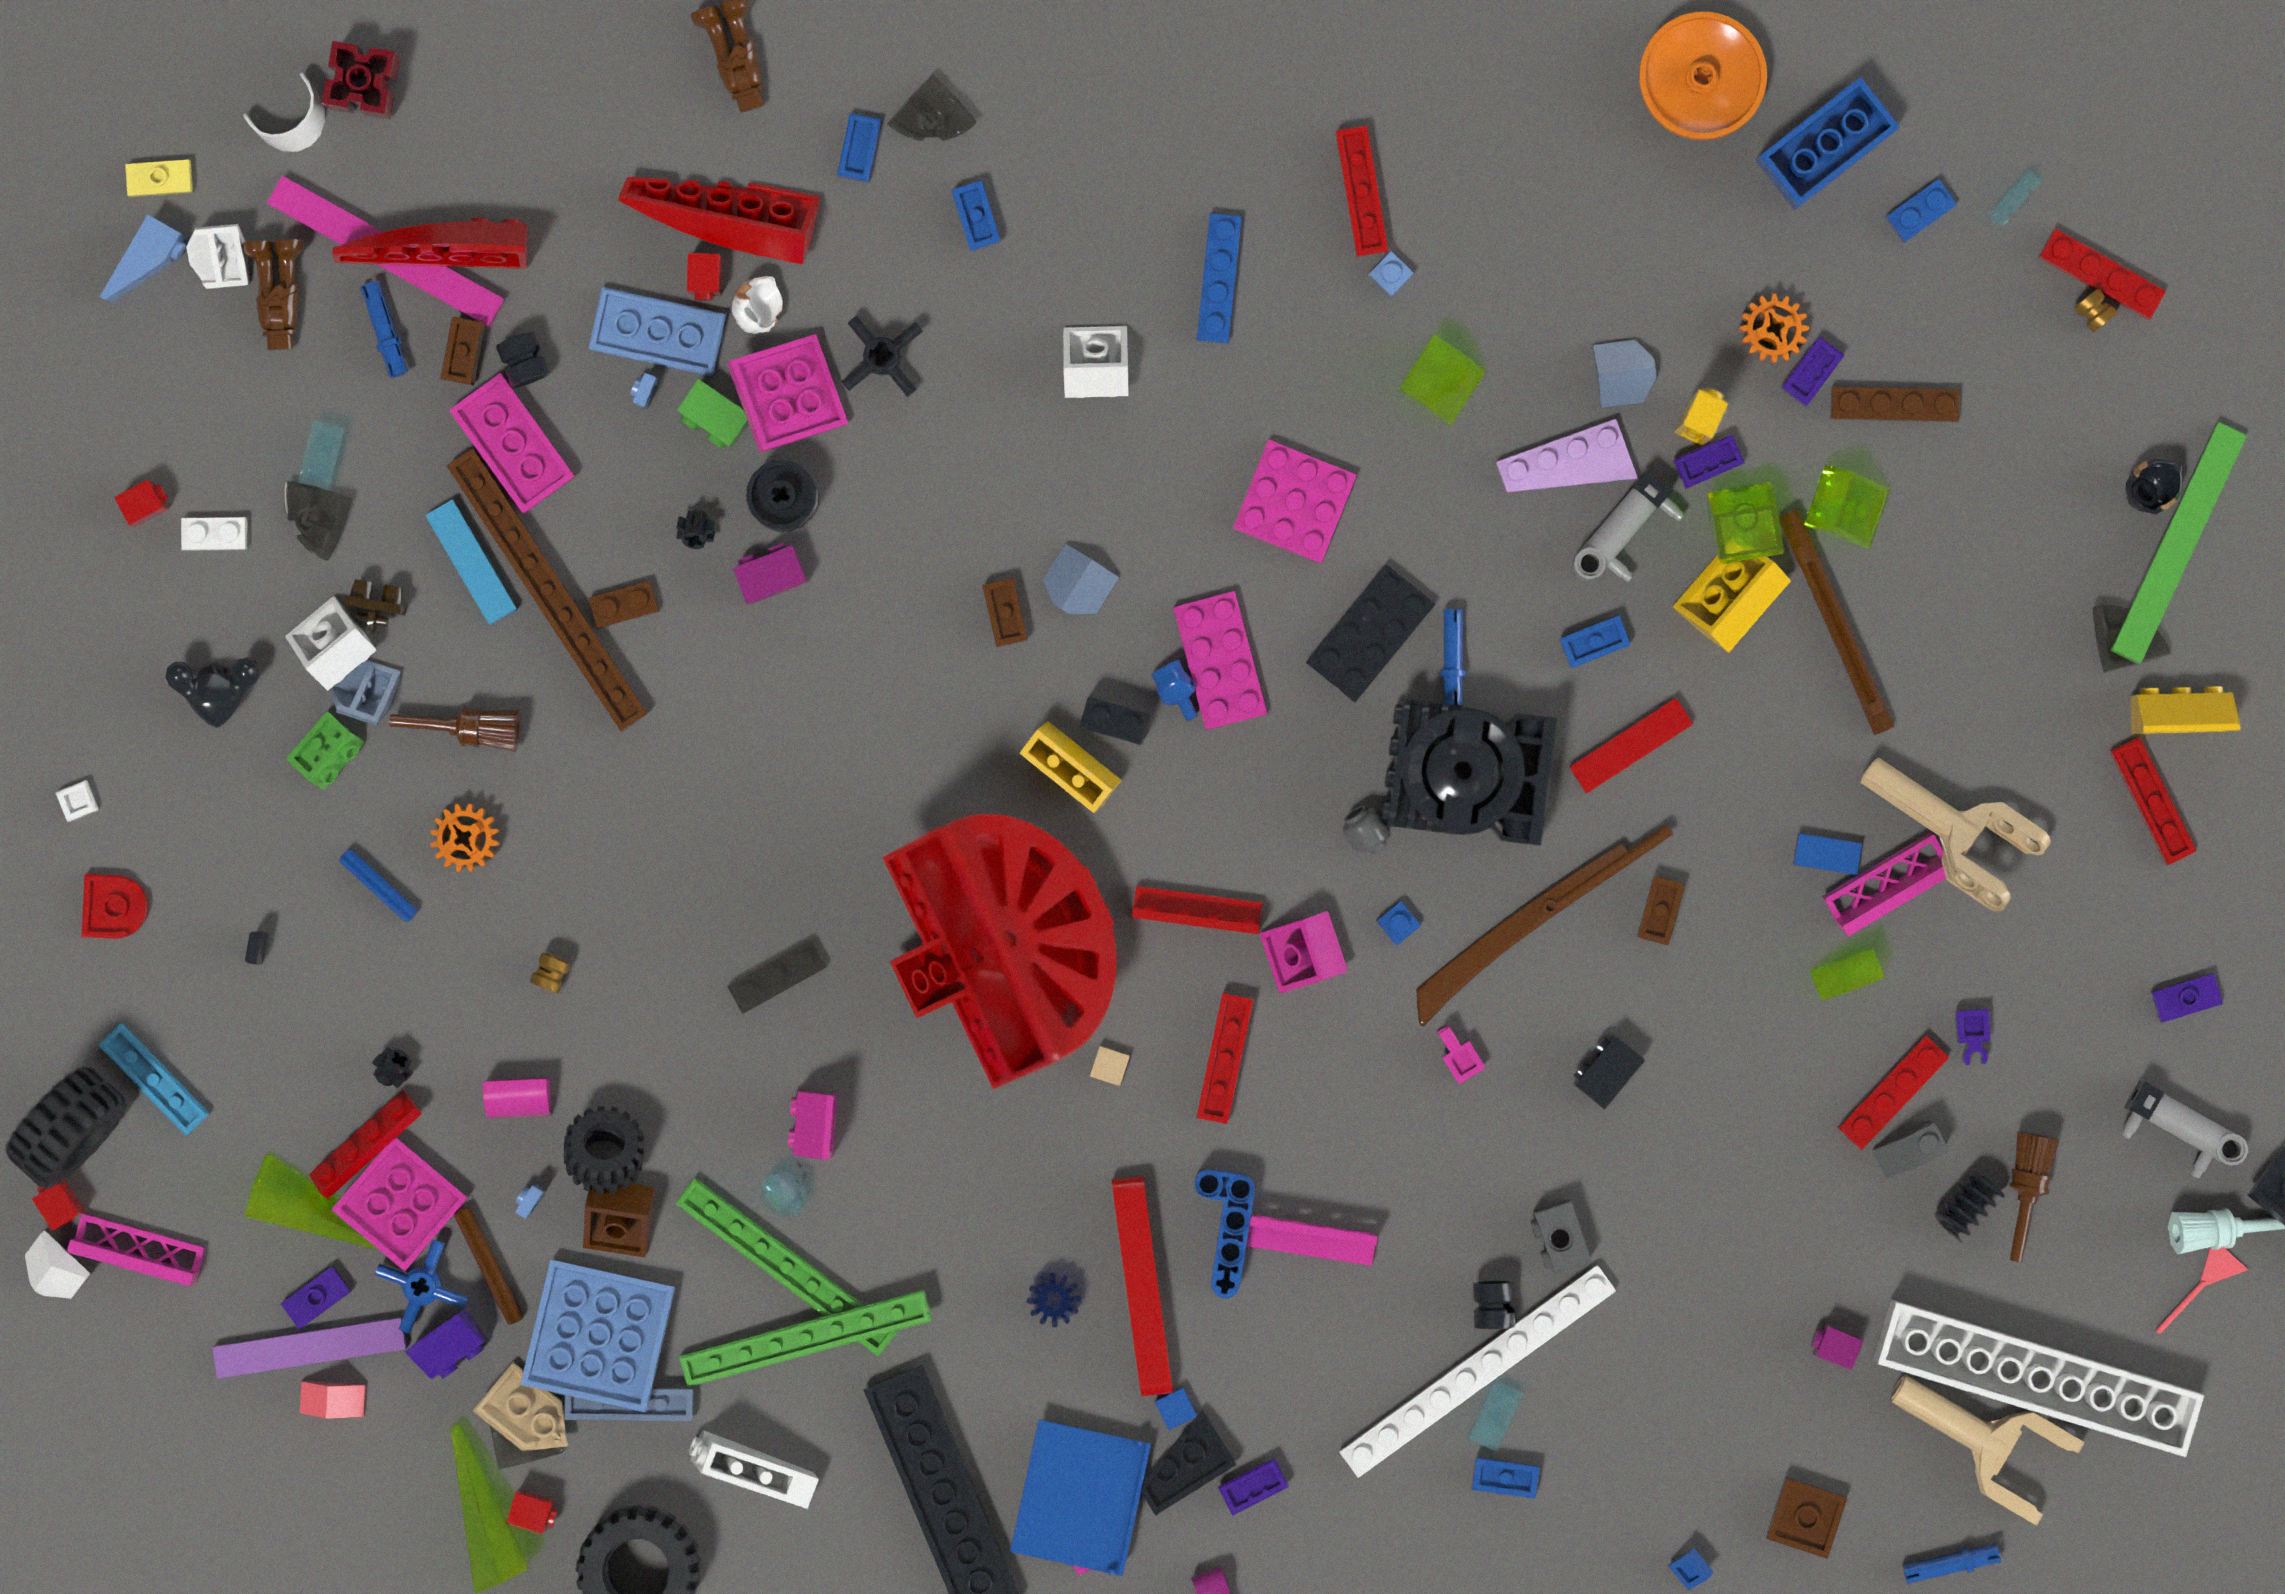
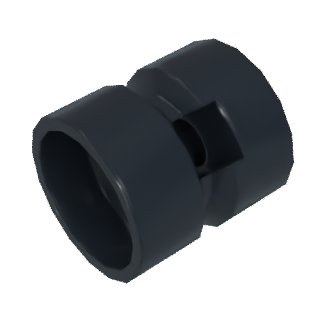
M534 332L514 336L495 346L501 362L509 366L505 372L512 389L532 384L550 375L544 357L537 355L540 346Z
M1473 1282V1297L1479 1306L1474 1309V1328H1514L1515 1309L1510 1306V1303L1514 1301V1282Z

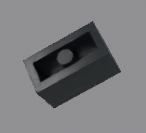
M1088 697L1079 728L1141 745L1149 714Z
M1612 1035L1610 1039L1605 1036L1594 1048L1593 1051L1597 1055L1589 1064L1584 1061L1573 1074L1576 1078L1573 1085L1604 1110L1645 1061L1615 1035Z

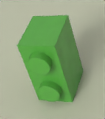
M699 379L677 409L683 415L680 420L682 423L694 431L701 427L709 433L706 439L723 449L725 444L733 448L749 425L742 408Z

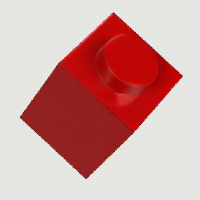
M688 253V294L694 295V300L713 301V295L721 296V255Z
M148 479L114 497L128 525L132 527H137L169 510L165 503L169 499L160 483L155 485L154 481Z
M66 1180L52 1188L38 1187L37 1191L39 1194L32 1198L35 1206L52 1231L60 1229L86 1212Z
M518 1489L515 1492L506 1523L543 1534L547 1527L553 1528L558 1509L553 1507L556 1500Z

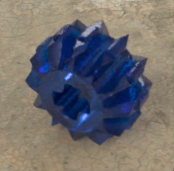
M1051 1272L1050 1283L1048 1284L1043 1276L1038 1277V1282L1042 1289L1035 1285L1030 1286L1029 1290L1038 1295V1297L1027 1298V1304H1038L1037 1307L1030 1311L1031 1316H1036L1040 1312L1044 1313L1040 1318V1324L1044 1325L1048 1316L1052 1317V1327H1057V1316H1061L1062 1320L1067 1324L1070 1322V1318L1066 1310L1072 1314L1078 1313L1079 1309L1069 1303L1080 1302L1081 1296L1069 1294L1075 1291L1078 1286L1076 1283H1073L1066 1288L1064 1285L1068 1280L1067 1275H1063L1060 1283H1056V1273ZM1049 1292H1054V1295L1058 1292L1062 1296L1059 1300V1307L1054 1308V1304L1051 1307L1046 1304Z

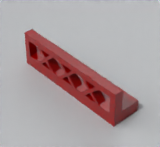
M1136 886L1132 918L1259 935L1262 902Z

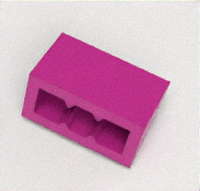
M550 1077L486 1080L482 1082L484 1108L487 1118L552 1116Z

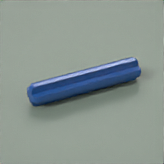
M348 849L340 857L339 862L404 922H409L417 914V908L353 850Z

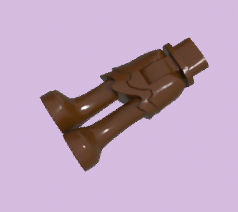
M728 0L721 4V9L735 43L732 52L727 42L718 6L702 8L691 13L690 16L695 26L704 28L707 31L716 53L717 68L723 84L728 92L734 94L731 98L732 101H737L740 113H744L764 106L761 92L764 89L760 86L761 72L757 61L756 48H754V39L749 41L744 17L750 8L749 0Z
M302 239L275 241L280 272V285L275 288L273 273L274 242H243L244 253L253 258L257 266L258 297L256 298V307L259 323L263 330H267L262 333L263 336H267L268 350L293 349L292 335H296L294 328L297 322V301L300 293L298 292L299 283H295L296 258L303 252L304 243Z

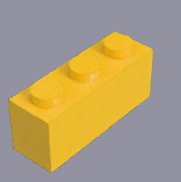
M1706 388L1705 391L1699 389L1689 399L1673 433L1703 446L1712 439L1729 404L1722 400L1724 395L1710 388Z
M1049 721L1036 730L1020 752L1023 757L1093 813L1105 804L1122 781Z

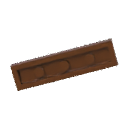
M1831 387L1830 419L1959 422V389Z

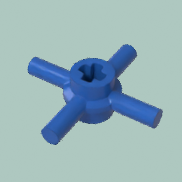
M433 1239L423 1266L414 1268L407 1274L383 1264H378L375 1275L402 1285L403 1293L409 1301L398 1328L399 1330L411 1333L421 1305L430 1304L436 1299L465 1309L469 1297L441 1287L440 1278L435 1272L445 1243ZM424 1278L427 1280L425 1285L429 1286V1291L419 1294L416 1292L418 1287H414V1283Z

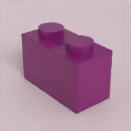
M784 542L768 548L769 554L757 558L756 554H752L738 560L739 566L734 567L733 570L746 604H754L808 583L793 545L787 547Z

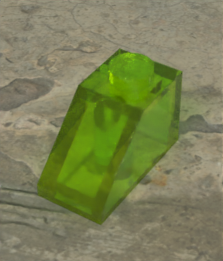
M1869 947L1809 971L1821 1001L1854 991L1885 978L1874 949Z

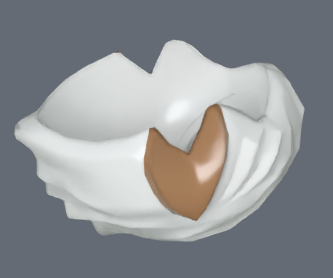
M772 276L757 277L744 282L734 292L735 297L732 301V313L736 323L747 333L769 332L778 323L776 317L782 312L783 305L782 296L776 286L775 278Z

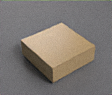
M1099 1046L1090 1077L1120 1086L1130 1055Z

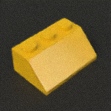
M1734 535L1672 607L1709 640L1729 653L1791 580L1774 561Z
M2191 687L2172 688V694H2159V688L2140 689V695L2131 696L2132 734L2228 732L2240 730V721L2233 692L2223 693V687H2203L2204 693H2191Z

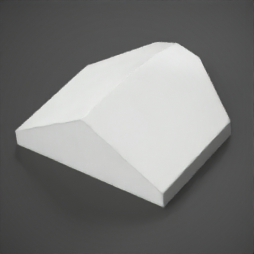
M239 224L195 228L186 248L189 263L202 280V284L206 289L249 285L248 256L243 250V242L245 240Z
M45 1230L38 1236L25 1254L29 1283L35 1292L43 1296L71 1299L91 1275Z

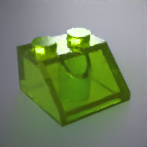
M1433 335L1398 392L1451 426L1486 372L1462 352Z
M1825 465L1804 525L1824 535L1870 550L1891 490L1854 471Z
M1770 482L1707 492L1708 520L1721 564L1784 553L1777 504Z

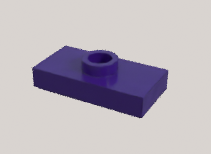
M1819 336L1781 386V389L1807 407L1845 355Z
M1732 434L1673 460L1685 489L1745 463Z
M2214 973L2151 992L2161 1023L2223 1004Z
M333 1265L282 1302L281 1306L300 1330L352 1292V1290Z
M1273 1457L1219 1485L1218 1489L1232 1516L1288 1488L1289 1485L1276 1459Z

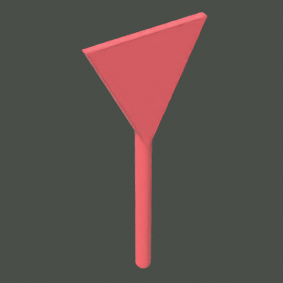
M2222 1247L2218 1250L2209 1248L2199 1284L2158 1326L2156 1332L2158 1334L2162 1333L2206 1285L2247 1271L2248 1269L2226 1248Z

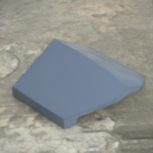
M1636 340L1593 345L1600 408L1644 403L1657 378L1654 358Z
M1065 544L1043 578V582L1052 603L1066 613L1097 614L1119 577Z
M368 660L359 664L341 682L335 684L331 696L336 712L378 726L390 709L401 671Z

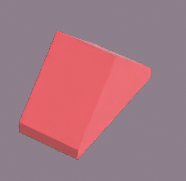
M301 1381L300 1413L321 1418L363 1417L366 1384Z

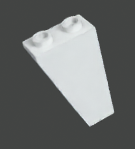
M701 1430L699 1438L695 1437L689 1450L690 1460L702 1474L807 1509L819 1480L809 1470Z

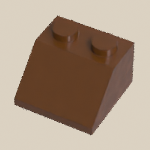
M629 1184V1187L624 1190L621 1186L617 1187V1193L610 1194L609 1190H604L603 1195L596 1194L597 1189L592 1188L588 1192L584 1209L583 1248L646 1258L654 1210L655 1188L639 1184Z

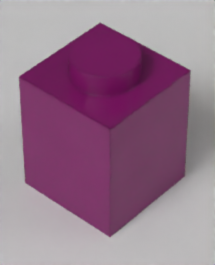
M1824 1324L1822 1330L1817 1329L1815 1331L1811 1347H1814L1813 1354L1815 1356L1852 1370L1864 1340Z

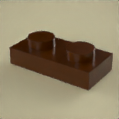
M452 316L440 379L474 386L486 323Z
M1014 578L982 585L996 647L1027 641Z
M651 581L589 598L597 629L659 612Z
M1653 876L1637 933L1638 938L1669 945L1685 884Z

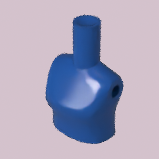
M1180 660L1169 663L1151 674L1156 683L1159 697L1165 705L1178 704L1186 721H1190L1198 716L1189 699L1190 695L1195 691L1196 685L1183 669Z

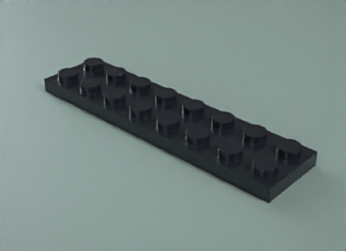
M923 1364L864 1388L863 1391L948 1593L1019 1594Z

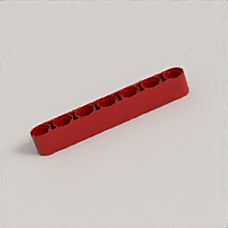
M1143 1175L1111 1179L1141 1397L1173 1393Z

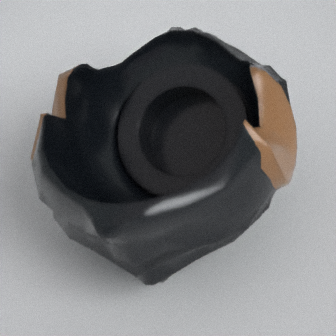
M2161 459L2141 462L2133 469V474L2126 481L2125 490L2128 504L2133 509H2137L2138 512L2141 511L2155 515L2168 510L2177 502L2182 492V465Z

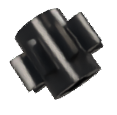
M688 511L686 518L678 517L676 538L682 539V543L690 549L704 548L706 541H714L715 520H710L709 515L704 511Z
M386 1047L372 1061V1064L377 1067L373 1075L383 1086L394 1085L396 1088H399L413 1074L408 1069L412 1060L401 1049L391 1051L389 1047Z

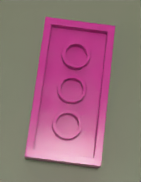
M501 373L449 409L523 514L575 478L573 472Z
M1235 591L1173 607L1191 677L1196 685L1195 692L1205 730L1266 715L1267 711Z

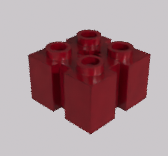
M332 41L328 66L335 72L334 80L326 79L322 104L329 110L353 113L354 106H359V110L365 116L391 119L395 95L388 89L389 81L397 82L401 57L395 51L370 47L369 55L363 54V50L358 45ZM361 74H365V77L368 79L367 83L360 87L355 82L356 78H361Z

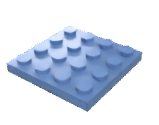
M550 1260L520 1385L646 1413L675 1287Z

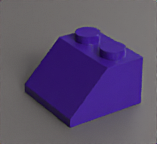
M464 1309L405 1350V1353L430 1379H433L438 1374L444 1379L458 1369L455 1362L465 1356L469 1361L482 1352L484 1349L481 1344L488 1339L467 1309Z

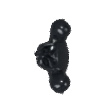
M246 657L236 661L233 666V676L228 667L214 662L202 668L198 672V676L193 678L192 669L185 662H174L167 667L165 678L169 687L181 694L203 721L210 726L219 728L230 719L246 691L257 682L260 669L256 661Z

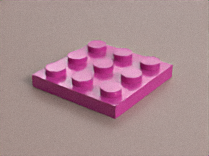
M816 334L733 359L727 363L759 453L849 424Z
M1268 439L1233 529L1321 564L1357 475Z
M395 1138L380 1152L331 1210L405 1272L465 1203L468 1197L400 1140Z

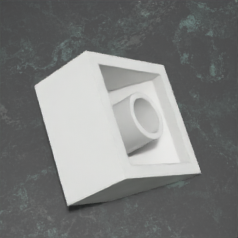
M1127 326L1063 328L1065 398L1129 396Z
M335 596L330 598L285 636L305 669L327 691L335 684L341 682L347 674L359 664L365 662L376 651L366 633Z

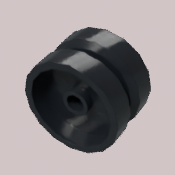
M774 460L762 465L752 474L747 485L746 501L751 514L760 524L775 532H792L803 528L813 519L818 508L819 492L814 479L802 466L791 461ZM780 492H787L786 494L789 496L787 502L783 500L778 501V494Z

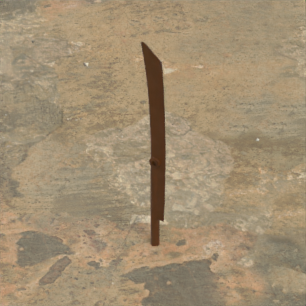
M1665 824L1629 850H1626L1622 843L1612 848L1521 908L1451 960L1416 989L1419 1024L1425 1026L1468 982L1525 936L1671 837L1673 832L1669 826Z

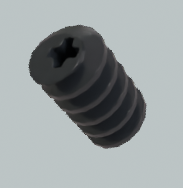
M1971 1173L1969 1178L1973 1185L1964 1182L1960 1185L1964 1195L1957 1192L1952 1194L1956 1204L1947 1201L1943 1203L1947 1214L1936 1211L1934 1214L1939 1224L1961 1243L1963 1242L1958 1235L1960 1232L1968 1236L1971 1234L1967 1226L1968 1223L1979 1226L1980 1223L1975 1215L1978 1213L1985 1217L1988 1216L1984 1205L1996 1207L1997 1204L1993 1196L2005 1197L2003 1192L1983 1175L1979 1176Z

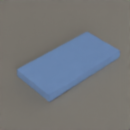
M602 287L588 349L714 377L727 315Z

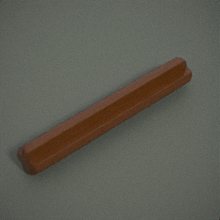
M465 1207L454 1214V1218L507 1324L513 1325L521 1321L524 1315L471 1208Z

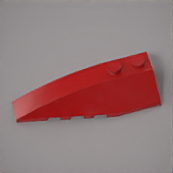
M627 177L619 194V201L658 222L707 242L756 256H764L803 265L812 240L820 196L759 183H748V188L730 187V182L718 181V186L699 185V180H686V182L680 184H671L670 180L665 178Z
M480 217L471 218L470 222L430 223L366 236L334 247L332 255L335 263L527 269L528 228L526 223H521L518 219H503L502 223L489 222L488 219Z

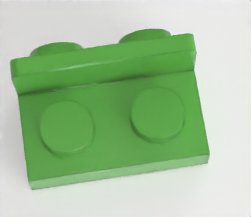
M326 711L286 757V760L308 781L324 790L336 780L338 773L358 754L359 749L364 745V741L352 733L332 713Z

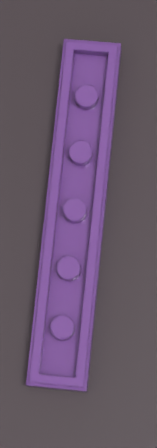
M403 1317L214 1346L212 1350L216 1376L219 1379L407 1349L405 1332L398 1329Z

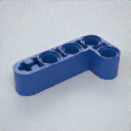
M1205 1168L1195 1177L1197 1193L1206 1199L1223 1201L1211 1276V1288L1218 1297L1231 1298L1238 1292L1240 1287L1255 1187L1252 1179L1246 1174ZM1205 1175H1213L1218 1180V1186L1212 1192L1203 1191L1199 1185L1201 1178ZM1237 1180H1244L1249 1184V1192L1243 1197H1237L1231 1191L1232 1184ZM1238 1211L1243 1214L1245 1219L1243 1225L1239 1228L1229 1227L1226 1223L1229 1213ZM1227 1243H1234L1239 1247V1255L1233 1260L1225 1259L1221 1254L1222 1247ZM1219 1263L1227 1267L1238 1266L1237 1271L1230 1269V1281L1235 1283L1234 1286H1228L1227 1291H1222L1221 1285L1216 1283L1217 1280H1222L1224 1276V1268H1218Z

